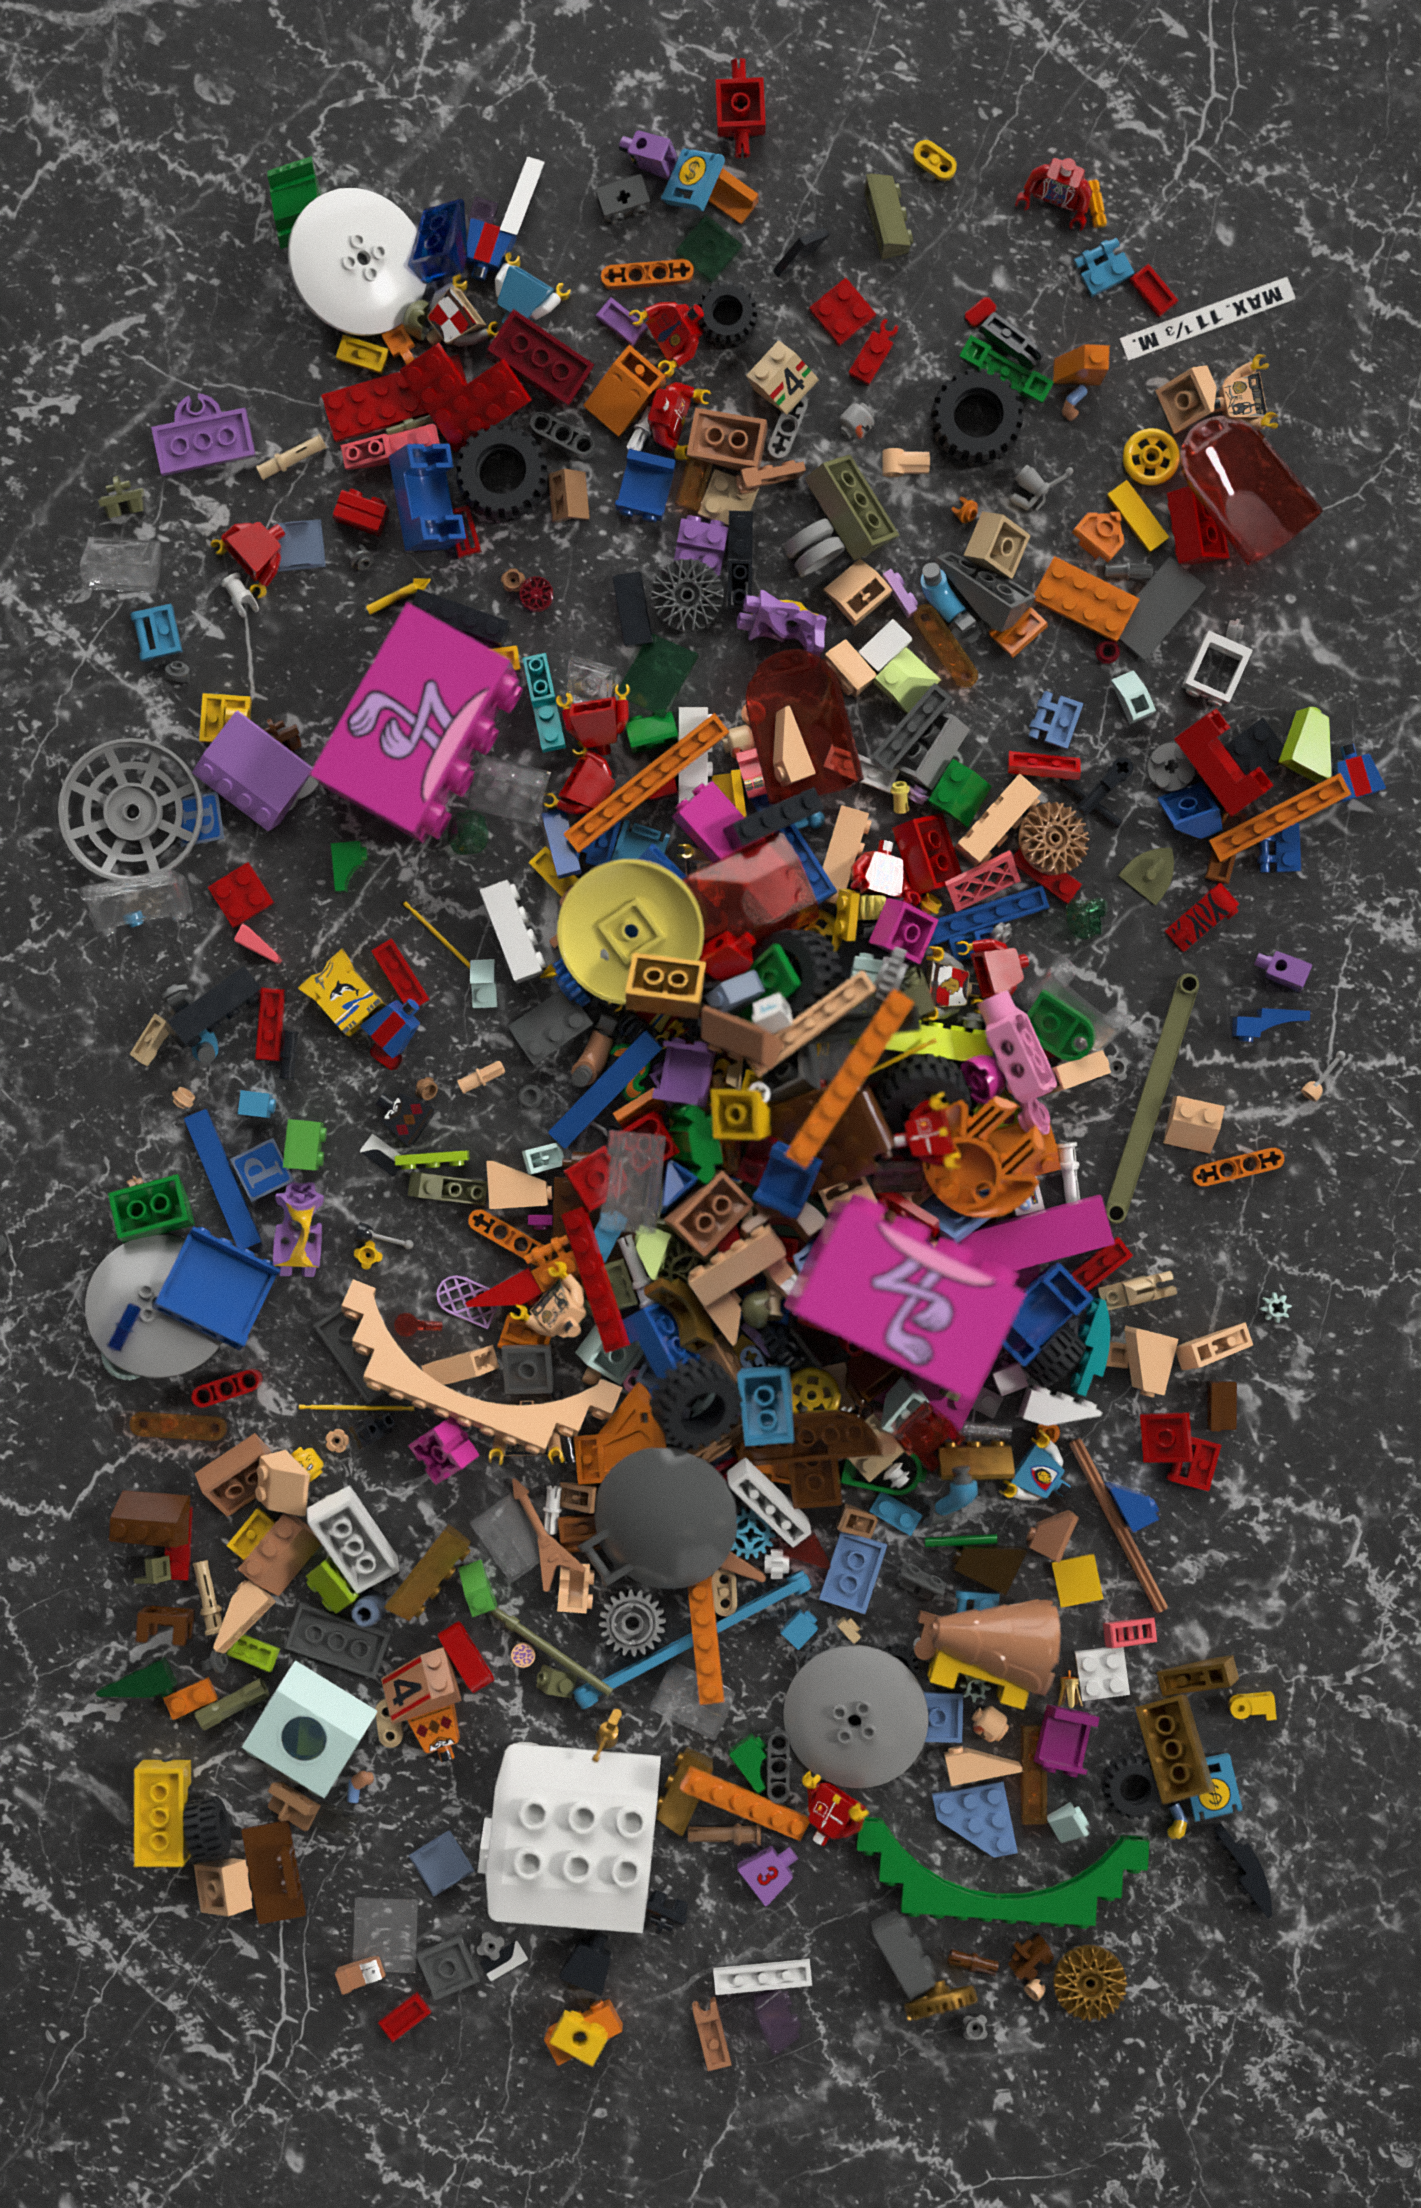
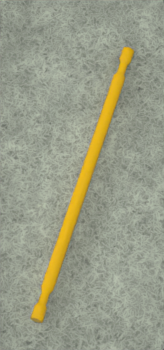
M405 901L403 905L470 969V962Z
M936 1038L871 1068L867 1076L926 1048L930 1044L936 1043Z
M299 1405V1409L414 1411L415 1409L414 1406Z

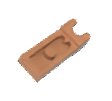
M794 460L784 462L778 467L766 465L759 468V471L757 466L740 470L741 475L736 476V483L741 495L753 493L760 486L799 479L806 471L804 461L795 463Z
M711 1997L710 2009L707 2011L702 2010L697 2001L692 2003L708 2071L731 2066L729 2050L715 1997Z

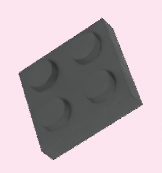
M551 1344L502 1346L505 1394L553 1393Z
M462 1934L416 1954L434 2000L480 1981Z

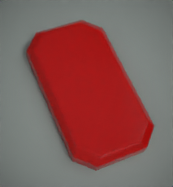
M984 297L965 313V320L971 327H977L993 312H996V305L990 298Z
M377 1043L370 1050V1055L390 1070H396L403 1061L400 1054L392 1059Z

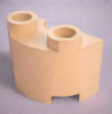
M582 1564L586 1568L585 1572L561 1565L558 1612L587 1613V1609H592L593 1594H589V1584L594 1585L595 1570H590V1564Z

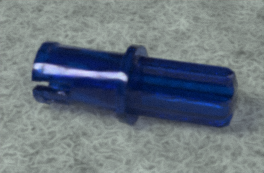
M133 1303L127 1305L119 1323H115L117 1327L109 1343H107L108 1347L119 1352L122 1351L130 1332H134L132 1328L141 1312L139 1306Z

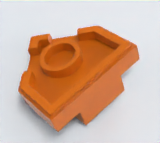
M1097 512L1087 513L1071 532L1080 539L1078 545L1095 559L1100 556L1107 563L1110 562L1125 543L1121 530L1120 512L1098 514Z

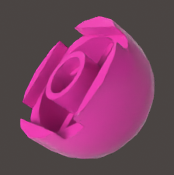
M980 1054L961 1064L960 1070L965 1076L967 1086L969 1085L973 1092L970 1096L977 1103L984 1105L994 1096L999 1097L1006 1086V1077L1004 1072H1001L998 1068L995 1058Z

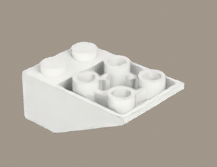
M1036 1384L1033 1385V1388L1026 1387L1018 1413L1024 1419L1046 1426L1101 1416L1102 1414L1101 1411L1096 1409L1097 1405L1093 1402L1080 1399L1078 1403L1073 1401L1074 1398L1070 1395L1058 1391L1056 1395L1050 1394L1051 1390Z

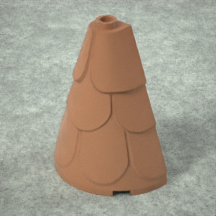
M1035 1599L1011 1605L1004 1604L979 1611L972 1609L936 1618L930 1624L929 1635L932 1637L933 1647L969 1665L974 1664L1000 1679L1004 1678L1034 1694L1046 1695L1055 1676L1054 1673H1051V1669L1054 1667V1663H1058L1060 1623L1056 1607L1051 1606L1053 1601L1047 1599Z

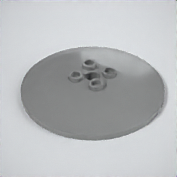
M155 1235L128 1241L112 1251L100 1263L90 1280L86 1293L85 1314L91 1337L98 1349L109 1361L134 1375L148 1378H168L182 1375L206 1362L222 1344V1342L152 1309V1302L157 1298L186 1240L184 1238L171 1235Z
M863 1645L834 1647L810 1659L801 1667L792 1680L786 1694L783 1711L785 1731L789 1737V1743L799 1760L815 1775H820L825 1781L849 1788H869L882 1785L905 1772L922 1750L929 1722L926 1698L921 1685L913 1673L901 1661L887 1652ZM850 1715H858L862 1722L857 1726L851 1725L848 1717Z

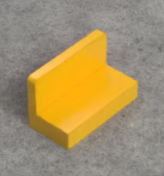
M740 769L731 770V773L713 775L712 781L746 818Z

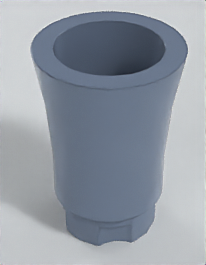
M366 1590L359 1594L354 1600L352 1617L357 1625L370 1626L384 1617L386 1613L384 1597L374 1590ZM364 1607L368 1608V1611L371 1612V1613H370V1614H366V1613L363 1611V1608H364Z

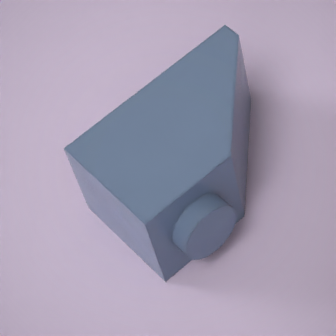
M752 970L720 983L705 997L711 1008L735 1017L763 994L765 989L757 972Z

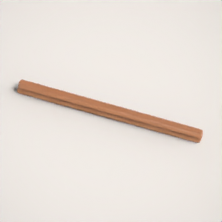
M1080 1438L1071 1441L1069 1445L1154 1610L1157 1613L1165 1611L1168 1606L1083 1441Z

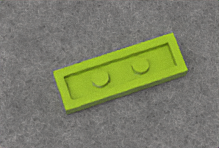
M469 1151L395 1156V1165H401L402 1170L416 1169V1164L424 1163L426 1168L440 1167V1162H449L450 1166H462L465 1160H470Z

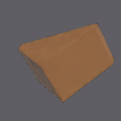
M560 1482V1487H562L560 1507L594 1513L597 1485H578V1483Z
M844 1503L836 1527L839 1531L871 1539L879 1517Z

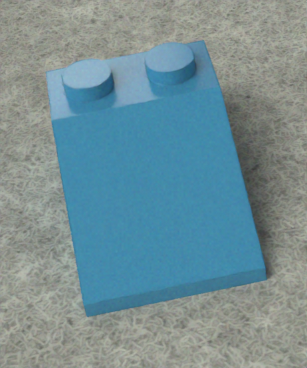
M776 1365L741 1368L737 1373L739 1394L742 1396L743 1401L740 1405L742 1407L741 1414L745 1446L794 1442L792 1386L789 1366Z

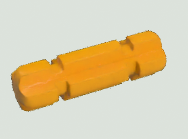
M1090 180L1088 183L1092 190V196L1089 206L1091 216H1094L1092 219L1093 227L1102 228L1106 226L1107 220L1106 215L1103 214L1105 210L1102 195L1099 192L1100 185L1098 180Z

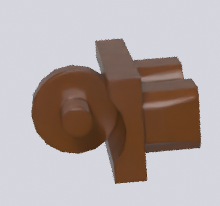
M272 718L267 719L269 727L263 729L268 734L273 733L271 736L280 743L285 741L290 751L302 747L297 724L278 731L286 727L284 721L281 720L274 723Z
M1037 1933L1031 1941L1028 1939L1023 1945L1019 1941L1013 1944L1017 1951L1012 1955L1013 1959L1008 1965L1020 1980L1025 1978L1028 1981H1032L1038 1973L1034 1966L1039 1961L1049 1964L1054 1959V1955L1050 1951L1051 1948L1045 1939Z

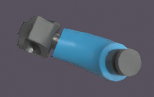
M936 563L926 564L922 569L923 574L920 578L924 596L931 606L948 623H951L948 629L960 646L966 643H973L978 639L983 630L973 614L966 612L967 609L952 591L945 572Z
M174 984L168 987L167 991L161 995L171 1016L176 1015L195 1001L186 984L178 986ZM207 1032L201 1036L202 1041L191 1048L196 1060L203 1063L212 1062L218 1054L217 1038L214 1033L209 1034Z
M963 1465L952 1468V1472L956 1473V1475L953 1476L954 1482L950 1484V1493L945 1497L933 1495L923 1498V1503L930 1506V1516L924 1518L923 1525L934 1526L951 1520L956 1511L973 1502L977 1496L978 1488L977 1482L971 1479V1474H968L970 1466Z

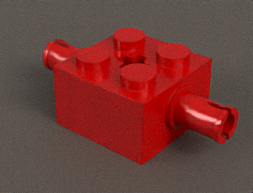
M737 58L731 60L732 79L715 80L717 136L735 137V157L741 158V148H743L744 158L750 157L749 136L765 135L764 77L746 78V59L740 58V68H738Z

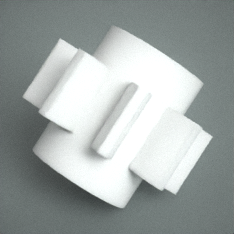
M771 1549V1555H765V1573H771V1579H783V1573H789V1555H783V1549Z

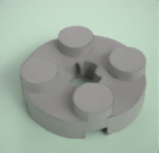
M1166 743L1159 746L1150 755L1146 765L1149 780L1153 785L1155 784L1166 792H1174L1184 788L1192 781L1196 769L1177 743ZM1168 761H1173V764L1176 763L1177 765L1174 774H1169V770L1167 772L1165 770Z

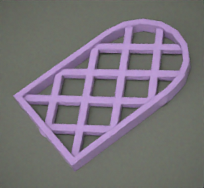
M457 1275L447 1277L440 1283L437 1289V1300L442 1309L451 1315L458 1316L486 1329L489 1328L498 1307L490 1306L491 1310L485 1313L482 1312L481 1307H478L480 1315L472 1317L469 1309L473 1307H467L464 1298L471 1295L475 1298L476 1293L483 1290L485 1292L491 1288L472 1281L467 1277ZM453 1278L456 1286L448 1289L445 1282ZM457 1278L463 1279L466 1282L459 1284ZM468 1284L471 1293L463 1295L460 1287ZM472 1284L482 1288L474 1291ZM443 1285L445 1290L440 1292V1288ZM458 1289L460 1297L452 1300L449 1291ZM446 1293L449 1301L442 1304L439 1295ZM462 1299L465 1308L456 1311L454 1302ZM451 1304L453 1311L444 1306ZM466 1311L469 1318L462 1316L458 1313ZM492 1313V1315H491V1317H490V1319H489V1322H488V1324H487L486 1319H485L484 1316L487 1315V1314ZM482 1317L484 1325L474 1320Z

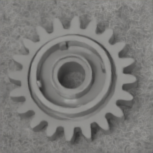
M895 947L891 958L884 957L883 965L879 969L874 982V986L878 991L871 995L875 997L872 1007L873 1011L880 1009L892 989L899 992L908 967L907 964L903 963L906 950Z
M630 1588L627 1596L620 1590L619 1599L614 1595L611 1596L613 1604L605 1602L604 1607L608 1612L603 1611L600 1613V1616L606 1620L599 1622V1626L607 1628L601 1632V1636L609 1635L610 1637L607 1639L606 1644L609 1645L614 1642L615 1652L622 1647L624 1656L629 1649L632 1651L633 1657L636 1656L637 1649H640L644 1655L646 1653L645 1646L653 1650L654 1643L652 1640L660 1642L661 1637L657 1633L665 1632V1628L659 1626V1624L666 1622V1618L659 1617L664 1612V1609L655 1608L659 1600L650 1602L651 1593L647 1594L646 1597H642V1589L638 1591L637 1595H634L633 1589ZM636 1617L639 1620V1625L635 1628L629 1627L626 1624L627 1618Z

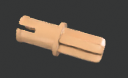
M497 1061L480 1070L477 1068L476 1072L457 1080L465 1094L482 1084L485 1086L486 1082L504 1074L505 1069L502 1063Z

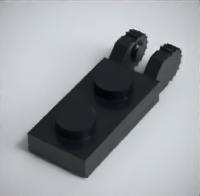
M995 312L987 318L978 330L1012 357L1018 359L1019 364L1027 370H1032L1037 364L1036 361L1038 362L1044 357V352L1041 348Z

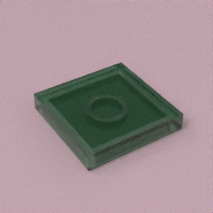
M706 214L676 249V254L682 259L690 261L696 271L713 283L743 248V244Z

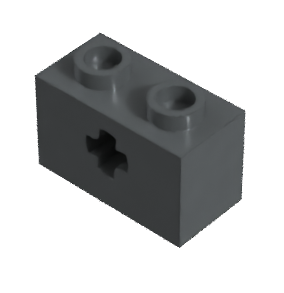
M641 174L595 188L605 224L609 222L612 224L619 223L624 220V217L630 215L641 216L650 209V199ZM626 198L627 203L622 204L620 199Z

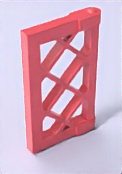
M1009 850L946 881L945 885L953 910L960 912L962 909L1021 882L1013 855ZM1006 862V865L1003 869L997 868V866ZM986 872V873L984 874V876L982 877V879L974 878V877H976V876H978V875H980V874ZM992 872L1000 873L995 882L987 881ZM1005 875L1011 876V878L1002 881ZM971 882L978 884L974 892L966 891ZM964 883L960 890L955 889L956 886ZM984 885L992 886L981 892ZM962 896L970 897V898H968V899H966V900L960 902Z

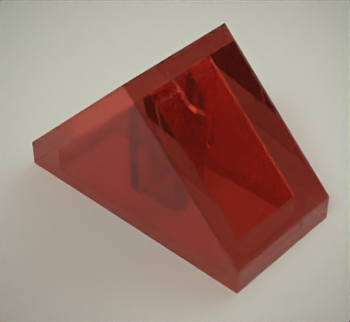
M815 1531L795 1547H792L790 1544L784 1546L783 1555L828 1570L830 1569V1561Z

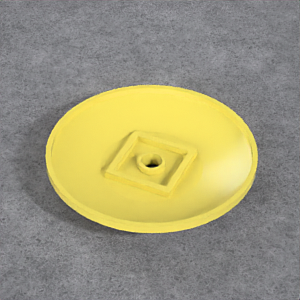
M622 859L594 868L580 878L572 887L560 910L557 935L564 963L576 981L587 991L603 1000L625 1005L626 988L633 953L698 961L703 947L704 925L695 897L685 883L675 874L652 862ZM629 924L635 925L638 928V935L629 937L625 933V927ZM602 949L608 952L609 960L600 957Z

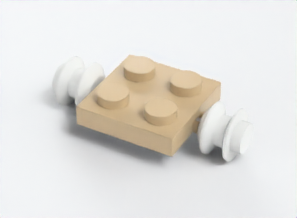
M844 1406L840 1410L851 1412L852 1407L847 1409ZM873 1413L865 1422L876 1433L883 1454L848 1459L869 1482L885 1470L884 1480L890 1479L893 1482L891 1488L897 1486L899 1489L909 1480L907 1477L909 1471L903 1472L900 1469L902 1463H895L893 1465L892 1462L906 1449L893 1434L882 1429L881 1421Z

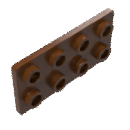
M277 1821L243 1828L241 1832L258 1923L266 1924L305 1916L306 1907L290 1822Z

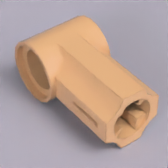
M889 448L882 451V475L885 477H900L904 474H929V452H904L903 449Z

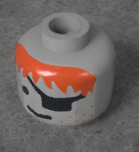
M853 403L839 417L840 424L842 425L840 431L849 439L851 437L861 439L874 426L873 418L875 414L866 404Z

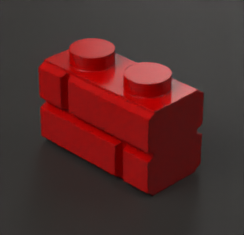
M349 489L348 492L342 490L332 517L334 521L380 537L389 514V508L385 505V501L377 497H372L371 500L362 497L363 494L354 489Z

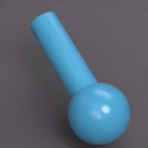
M820 811L794 824L797 829L806 826L819 828L824 824L825 816Z

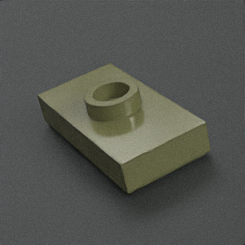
M624 1258L605 1263L604 1265L619 1311L638 1305L639 1303L632 1288V1282Z

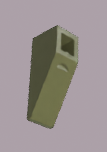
M908 966L901 984L902 994L914 1001L912 1006H918L919 1016L934 1011V1002L922 966Z
M411 1171L408 1195L419 1198L485 1205L488 1182Z

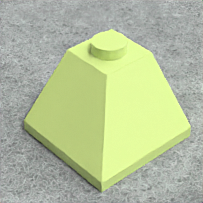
M906 647L875 677L873 683L908 714L934 682L938 684L941 679Z
M643 1225L642 1230H638L634 1243L637 1244L636 1250L650 1279L655 1281L663 1278L662 1275L665 1271L662 1269L667 1265L665 1263L666 1256H669V1249L672 1246L676 1247L677 1239L670 1233Z

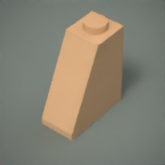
M1101 1050L1086 1055L1079 1060L1069 1061L1051 1068L1057 1080V1086L1043 1096L1111 1073L1109 1061L1104 1051Z
M487 1161L489 1209L549 1205V1200H553L552 1186H548L547 1181L501 1163Z
M1125 1326L1124 1331L1132 1387L1141 1389L1140 1394L1153 1398L1155 1393L1165 1395L1178 1339Z
M490 1345L433 1361L421 1367L425 1374L440 1384L446 1385L498 1369L499 1365L494 1347Z

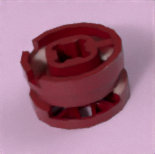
M539 576L530 577L525 580L520 589L521 602L526 609L532 612H542L549 608L553 600V589L549 581Z

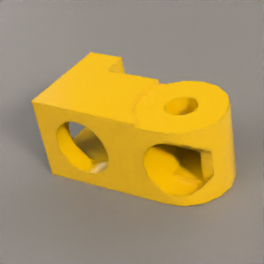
M1271 1691L1233 1695L1228 1701L1229 1711L1237 1719H1245L1249 1715L1263 1714L1267 1721L1277 1720L1275 1697Z

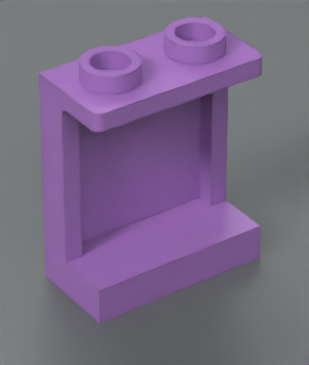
M672 1038L671 1042L663 1041V1046L667 1047L660 1089L654 1088L652 1098L680 1104H694L695 1106L706 1108L716 1052L708 1048L709 1044L694 1041V1045H688L686 1040Z

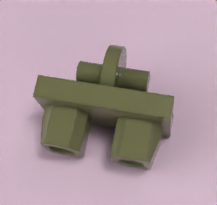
M114 476V484L107 485L106 490L108 493L116 491L117 494L104 496L98 500L100 507L104 506L108 518L122 515L119 503L127 501L130 513L143 511L142 497L145 493L143 488L124 492L123 489L131 488L130 481L121 482L119 476Z

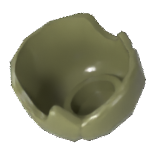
M417 300L409 305L403 318L406 332L421 341L426 338V334L429 332L428 328L424 325L429 314L427 310L429 302L425 300Z
M765 1290L752 1292L743 1299L742 1315L747 1325L752 1328L762 1329L767 1325L766 1318L771 1313V1310L765 1307V1303L770 1299Z

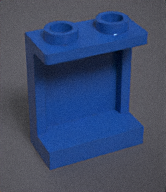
M778 1141L771 1149L769 1154L771 1157L752 1199L756 1200L762 1207H771L778 1210L784 1217L797 1218L803 1210L822 1160L813 1157L807 1168H804L784 1155L790 1146Z

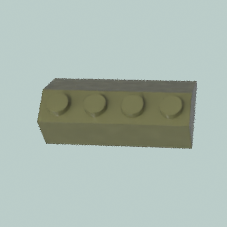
M850 454L822 463L804 478L809 485L810 491L821 505L823 512L832 523L835 532L846 546L847 552L854 560L869 555L899 536Z

